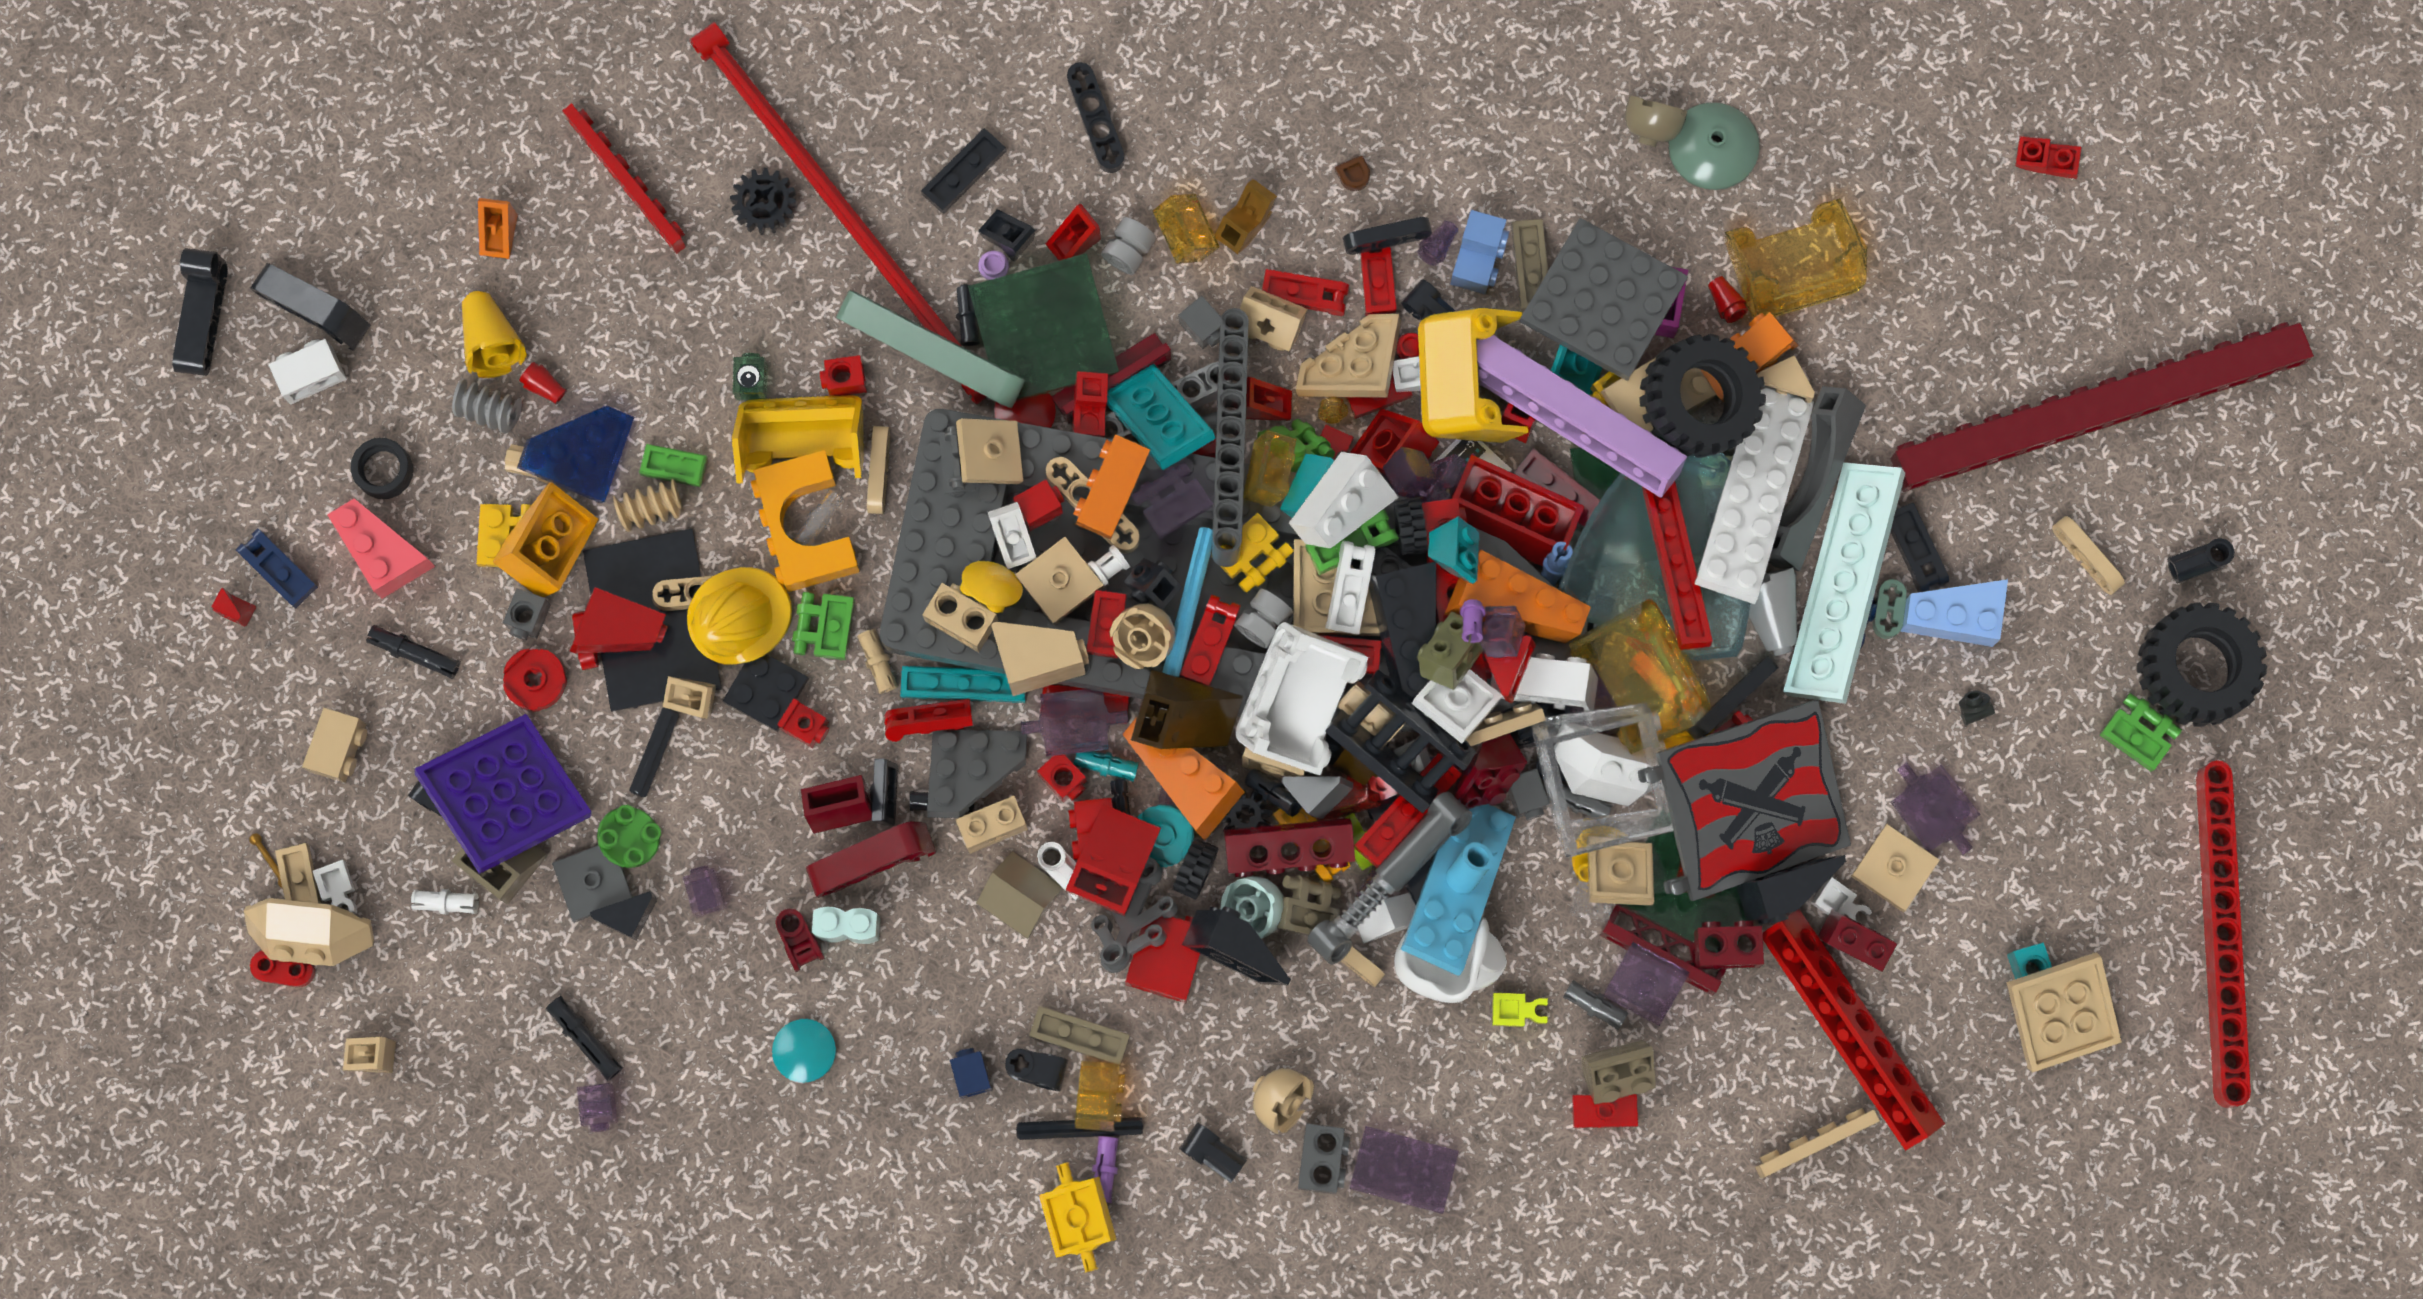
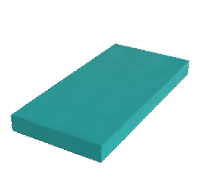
M1155 364L1150 365L1107 391L1108 407L1143 447L1150 449L1149 455L1162 470L1216 439L1213 430Z

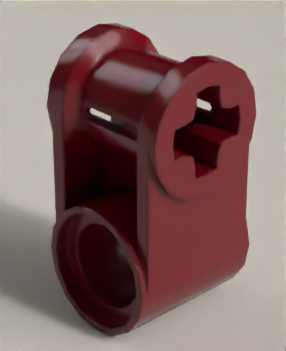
M789 908L781 911L776 918L775 924L795 972L800 971L801 966L816 959L820 961L825 959L822 949L811 932L805 917L795 909ZM789 916H797L799 918V927L794 932H786L783 927L785 919Z

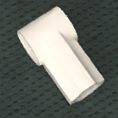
M1055 842L1045 843L1038 850V863L1065 890L1076 862L1065 852L1060 844ZM1051 849L1058 851L1061 855L1059 863L1053 866L1047 865L1043 861L1044 853ZM1069 894L1075 901L1079 898L1077 896Z

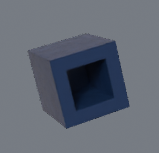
M974 1048L956 1052V1058L950 1059L959 1097L964 1099L992 1091L982 1052H975Z

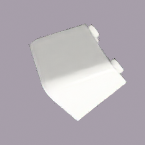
M1286 622L1281 623L1274 633L1236 729L1237 740L1255 754L1321 775L1323 768L1328 765L1331 758L1328 743L1324 740L1325 730L1331 723L1347 682L1354 684L1358 679L1360 680L1364 677L1369 657Z

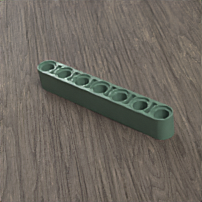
M848 290L836 316L837 319L1009 408H1013L1026 381L1018 375L852 290Z

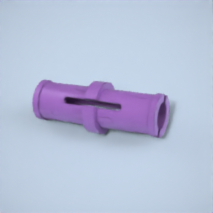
M1098 1136L1096 1165H1093L1092 1172H1095L1094 1178L1100 1177L1106 1203H1112L1114 1174L1118 1172L1115 1164L1119 1138Z

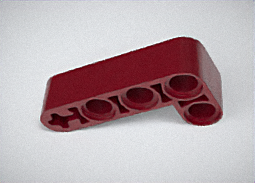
M910 821L892 827L808 865L805 869L816 898H821L903 862L920 861L921 856H933L937 851L927 824L925 822Z

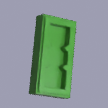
M646 444L639 474L670 482L671 479H674L675 483L701 488L708 458L706 455Z

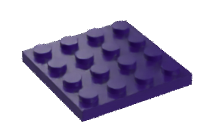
M527 714L415 768V776L479 874L591 817V810Z

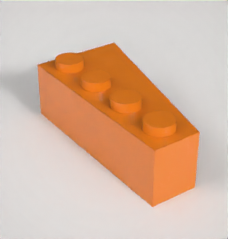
M1135 718L1125 730L1123 736L1191 826L1206 841L1243 795L1244 790L1235 780L1193 748L1159 749L1131 741L1136 722Z

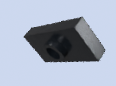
M875 759L874 782L870 787L872 822L883 826H894L896 819L898 765L887 759Z

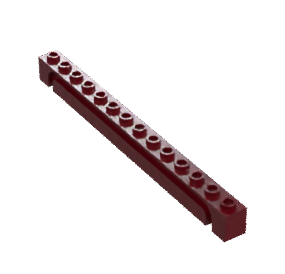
M2284 322L2270 329L2271 332L2261 335L2260 331L2245 335L2242 337V341L2232 344L2231 340L2221 342L2213 347L2214 350L2203 353L2202 349L2193 351L2185 355V359L2175 362L2173 358L2158 363L2155 369L2146 371L2145 368H2139L2128 373L2127 378L2118 381L2116 377L2105 379L2099 382V387L2096 388L2079 387L2072 390L2070 396L2061 399L2058 395L2051 396L2042 400V405L2033 408L2030 407V404H2026L2012 410L2013 414L2002 417L2000 413L1985 418L1983 420L1984 423L1973 426L1972 423H1966L1954 429L1955 432L1944 435L1943 432L1932 434L1925 438L1926 442L1916 445L1914 441L1903 443L1896 447L1897 451H1895L1890 459L1893 467L1902 468L1905 472L1901 489L1903 492L1934 481H1941L2252 382L2279 371L2283 372L2305 365L2314 355L2301 323L2289 326L2288 322Z

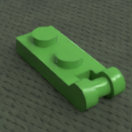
M1381 510L1331 549L1306 544L1305 548L1318 574L1321 575L1338 567L1339 550L1342 541L1353 542L1354 546L1363 547L1364 545L1374 546L1375 550L1397 541L1399 537L1395 529L1390 528L1387 522L1389 517L1386 511ZM1376 527L1380 535L1372 537L1369 528Z

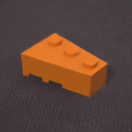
M1771 312L1766 316L1763 313L1759 314L1748 324L1751 328L1742 336L1736 333L1730 338L1735 341L1734 348L1743 347L1749 352L1746 358L1750 362L1756 361L1759 369L1755 370L1756 373L1763 371L1768 366H1773L1778 362L1776 359L1788 349L1793 351L1799 346ZM1701 370L1716 395L1724 402V394L1718 381L1708 372Z
M1116 434L1112 442L1106 439L1099 455L1104 461L1100 470L1093 468L1086 486L1091 488L1087 499L1080 497L1073 515L1078 516L1076 525L1111 540L1142 468L1147 461L1150 449Z

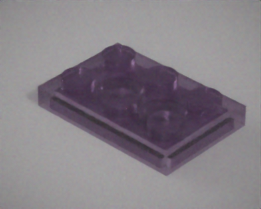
M1365 1126L1349 1189L1443 1214L1459 1151Z

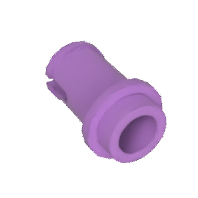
M1467 600L1460 608V615L1463 617L1462 639L1465 642L1469 641L1470 634L1471 643H1478L1483 640L1482 617L1485 616L1486 609L1479 600Z

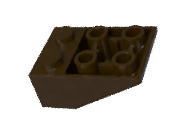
M1151 670L1131 741L1159 749L1227 746L1243 696Z

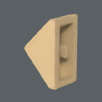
M1795 355L1757 373L1758 378L1763 377L1765 385L1775 388L1777 393L1783 395L1790 393L1805 398L1807 403H1811L1814 398L1815 392Z
M668 676L663 707L707 719L712 713L716 684Z
M386 1037L347 1038L343 1071L393 1073L396 1041Z

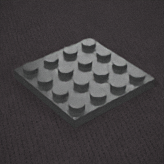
M1579 218L1521 316L1520 323L1628 381L1687 281L1688 276Z

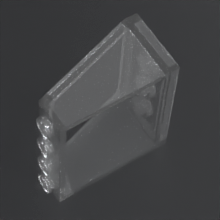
M1647 702L1545 717V721L1531 725L1556 836L1566 858L1674 831L1662 780L1651 784L1656 809L1571 820L1553 746L1555 743L1638 723L1647 768L1657 766L1656 752L1665 750L1666 747L1664 741H1658L1656 731L1661 730L1657 711L1652 712Z

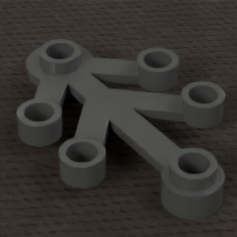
M1149 857L1125 916L1112 911L1120 928L1116 941L1111 934L1113 924L1105 915L1096 916L1091 923L1092 930L1099 936L1104 946L1100 953L1101 964L1110 973H1118L1124 970L1129 965L1132 955L1150 944L1155 947L1160 946L1167 938L1166 932L1157 924L1149 926L1143 935L1130 941L1133 933L1161 916L1171 918L1177 913L1178 906L1169 896L1160 898L1154 906L1142 912L1151 887L1158 884L1162 878V868L1153 858ZM1170 904L1168 909L1163 910L1166 905ZM1105 923L1104 927L1099 929L1100 925ZM1159 932L1158 936L1152 939L1153 935Z

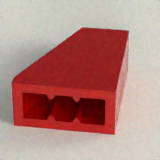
M595 587L586 606L570 652L577 654L651 650L655 642L661 643L668 627L663 624L666 614Z

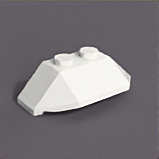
M1564 725L1552 750L1569 788L1574 794L1629 806L1662 784V780L1652 784L1647 782L1641 783L1638 771L1657 766L1656 752L1665 749Z

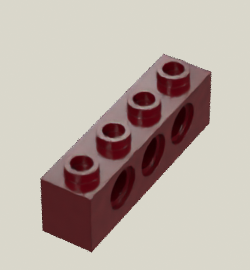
M1350 818L1224 830L1228 874L1234 873L1235 877L1254 875L1253 871L1266 870L1267 874H1280L1285 872V868L1298 867L1299 871H1311L1317 869V865L1329 864L1330 868H1342L1348 866V862H1355L1353 828ZM1319 839H1325L1330 842L1329 848L1324 852L1313 850V844ZM1285 843H1296L1298 845L1296 853L1293 855L1283 854L1281 848ZM1262 845L1267 849L1266 854L1261 858H1253L1249 854L1252 847Z

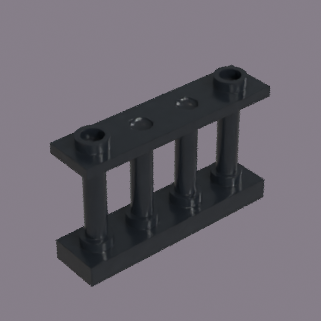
M1378 669L1364 687L1370 692L1369 696L1351 715H1348L1341 709L1325 732L1420 812L1424 813L1439 792L1434 786L1436 782L1454 764L1464 771L1476 751L1466 740L1460 743L1412 704L1414 699L1402 690L1391 677L1383 674ZM1382 702L1395 715L1376 735H1373L1360 723ZM1406 722L1420 735L1398 756L1385 743ZM1431 743L1444 756L1423 777L1410 766V763Z

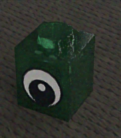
M744 353L742 357H734L732 393L735 399H767L768 364L765 357H760L757 353Z

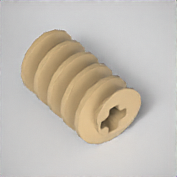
M671 479V489H667L664 483L660 482L659 492L657 493L651 485L647 486L646 496H643L639 489H635V499H631L628 493L624 492L623 502L621 503L613 495L619 521L627 532L632 531L633 521L641 529L644 527L645 518L651 525H655L657 515L663 522L668 521L669 512L676 519L680 517L682 504L674 479Z

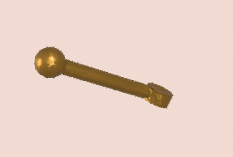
M253 833L249 837L250 843L256 845L277 876L279 887L282 888L278 866L262 844L261 835Z

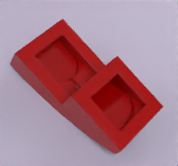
M1077 371L1073 410L1074 433L1105 437V407L1108 390L1107 373Z

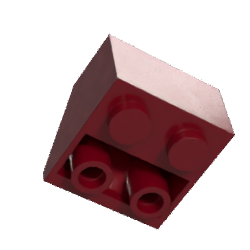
M1510 733L1482 742L1467 768L1461 772L1462 776L1455 785L1453 795L1468 809L1481 805H1497L1501 803L1528 763Z

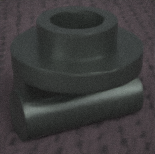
M1981 691L1968 692L1959 701L1962 713L1961 718L1965 726L1995 714L1990 696Z

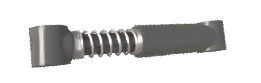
M1448 791L1436 797L1428 808V815L1375 870L1377 875L1372 878L1373 883L1366 885L1367 889L1365 891H1360L1361 896L1359 898L1354 897L1355 902L1348 904L1349 908L1347 911L1342 910V916L1338 915L1332 922L1330 920L1322 921L1314 927L1308 936V944L1329 964L1333 965L1340 962L1352 948L1350 938L1358 931L1359 924H1364L1363 920L1370 918L1369 914L1372 911L1376 912L1375 907L1382 905L1381 901L1384 898L1388 899V894L1392 895L1394 891L1399 892L1451 836L1461 833L1469 825L1473 816L1472 812Z

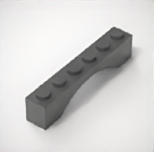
M1822 386L1812 410V439L1806 471L1795 496L1783 510L1768 561L1776 568L1786 569L1793 567L1794 571L1801 570L1866 405L1847 388Z

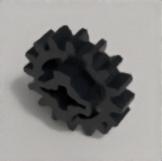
M764 168L761 175H758L756 170L753 169L751 178L748 179L745 175L741 176L742 186L734 184L733 188L738 195L730 196L731 202L735 204L731 209L734 215H739L737 221L740 225L747 222L746 227L749 232L758 227L760 235H764L765 228H770L774 234L776 233V225L779 224L785 228L787 225L784 219L786 217L794 218V213L790 208L797 207V201L793 199L796 196L794 187H789L791 183L787 177L781 180L779 171L776 170L771 176L768 168ZM748 193L750 195L749 201L745 203L746 207H744L745 197ZM783 196V205L781 209H779L778 202L782 199ZM763 198L766 201L769 200V202L767 204H764L763 202H759V200Z

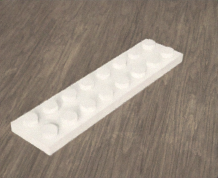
M1766 385L1760 388L1761 394L1766 395L1765 405L1759 407V410L1763 411L1761 421L1753 424L1755 431L1735 447L1694 583L1695 585L1752 604L1756 603L1814 405V401L1807 403L1805 398L1790 393L1783 395L1775 392V388Z

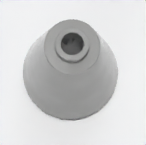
M1793 567L1765 574L1755 604L1741 600L1766 651H1773L1774 656L1792 652L1791 646L1796 645L1797 642L1796 573Z

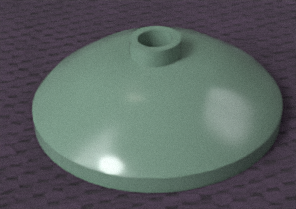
M1703 103L1688 109L1681 132L1668 143L1670 159L1676 171L1689 183L1709 190L1730 188L1743 181L1753 170L1759 156L1758 134L1749 118L1738 109L1723 103ZM1717 135L1722 141L1716 143L1712 140V136Z

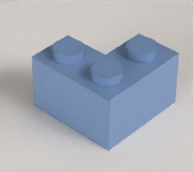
M1474 210L1470 211L1450 285L1486 294L1488 285L1494 287L1499 269L1493 268L1496 257L1503 258L1510 232L1504 230L1506 219Z

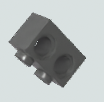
M1306 1123L1298 1182L1299 1190L1336 1194L1337 1187L1344 1188L1346 1169L1340 1168L1341 1155L1348 1156L1350 1137L1344 1136L1345 1128ZM1330 1135L1334 1138L1336 1145L1331 1152H1323L1318 1148L1317 1140L1320 1136ZM1318 1167L1328 1168L1332 1175L1331 1181L1324 1185L1318 1184L1313 1178L1314 1170Z

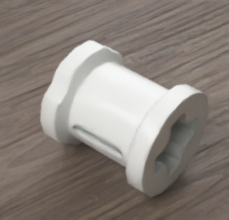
M1114 545L1110 546V551L1100 559L1088 563V566L1104 586L1108 584V579L1122 569L1127 570L1130 568L1124 556Z

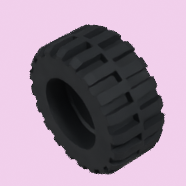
M1699 334L1681 340L1655 356L1656 360L1649 363L1645 370L1648 376L1641 381L1640 389L1645 390V395L1639 397L1640 407H1646L1647 413L1642 415L1645 424L1651 422L1654 427L1651 433L1655 437H1662L1665 443L1678 448L1687 457L1693 454L1696 458L1714 456L1736 447L1743 442L1744 438L1749 437L1755 431L1753 424L1760 422L1763 416V411L1759 410V407L1765 405L1766 395L1761 394L1760 390L1761 387L1765 386L1763 377L1758 378L1755 371L1759 369V366L1755 360L1750 362L1746 358L1749 352L1743 347L1734 348L1735 341L1729 338L1719 341L1718 335L1708 334L1702 337ZM1692 368L1708 372L1718 381L1722 388L1724 409L1720 419L1714 424H1705L1694 419L1682 403L1680 395L1681 381L1684 374Z
M2200 602L2191 603L2186 608L2181 606L2165 616L2149 630L2145 636L2146 642L2140 646L2138 655L2142 657V660L2137 663V673H2143L2144 676L2139 681L2142 690L2149 689L2152 695L2147 699L2152 706L2159 703L2163 707L2160 713L2166 714L2169 717L2171 715L2177 716V723L2186 725L2189 722H2193L2194 727H2204L2209 723L2212 725L2222 723L2249 706L2255 700L2254 696L2261 691L2264 685L2261 678L2267 674V665L2262 664L2261 660L2267 657L2265 647L2259 648L2257 643L2262 638L2258 631L2252 633L2247 627L2251 623L2245 617L2239 620L2235 617L2236 611L2229 607L2222 611L2219 610V604L2211 602L2205 606H2202ZM2188 638H2201L2211 642L2222 652L2227 663L2228 674L2226 683L2220 689L2214 692L2202 691L2194 688L2184 680L2176 663L2177 648L2182 641Z

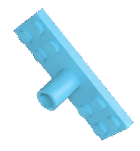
M1489 804L1469 809L1473 814L1469 825L1458 835L1451 836L1434 854L1400 949L1457 976H1460L1464 970L1516 818Z

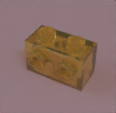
M1196 194L1171 195L1152 210L1176 264L1201 262L1220 247Z
M1267 430L1254 441L1243 499L1268 507H1273L1280 500L1285 499L1290 485L1288 481L1290 470L1295 461L1294 450L1297 439Z

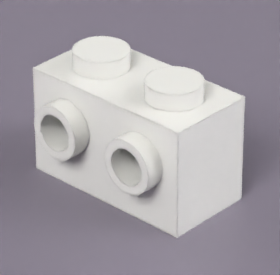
M326 339L310 341L304 345L303 349L294 353L287 352L281 354L275 359L276 361L268 364L282 397L290 405L347 380L333 347Z

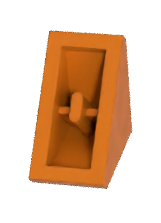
M485 198L478 199L479 255L510 258L518 217L510 202Z

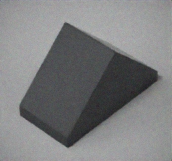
M649 891L591 911L590 915L596 922L637 941L657 899L655 894Z

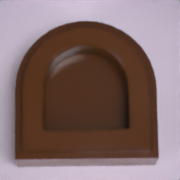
M1363 155L1335 167V172L1346 189L1360 191L1368 185L1370 170Z

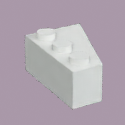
M1341 452L1289 524L1305 544L1331 549L1399 497L1366 455Z

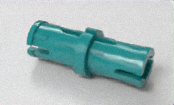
M1078 746L1074 765L1100 772V776L1106 777L1111 775L1134 782L1139 762L1112 756L1111 752L1106 751V754Z

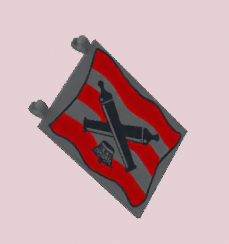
M1813 700L1656 752L1658 765L1638 771L1641 783L1647 782L1652 784L1662 780L1684 873L1682 877L1664 881V889L1668 894L1680 895L1688 891L1690 901H1695L1851 845L1818 700Z

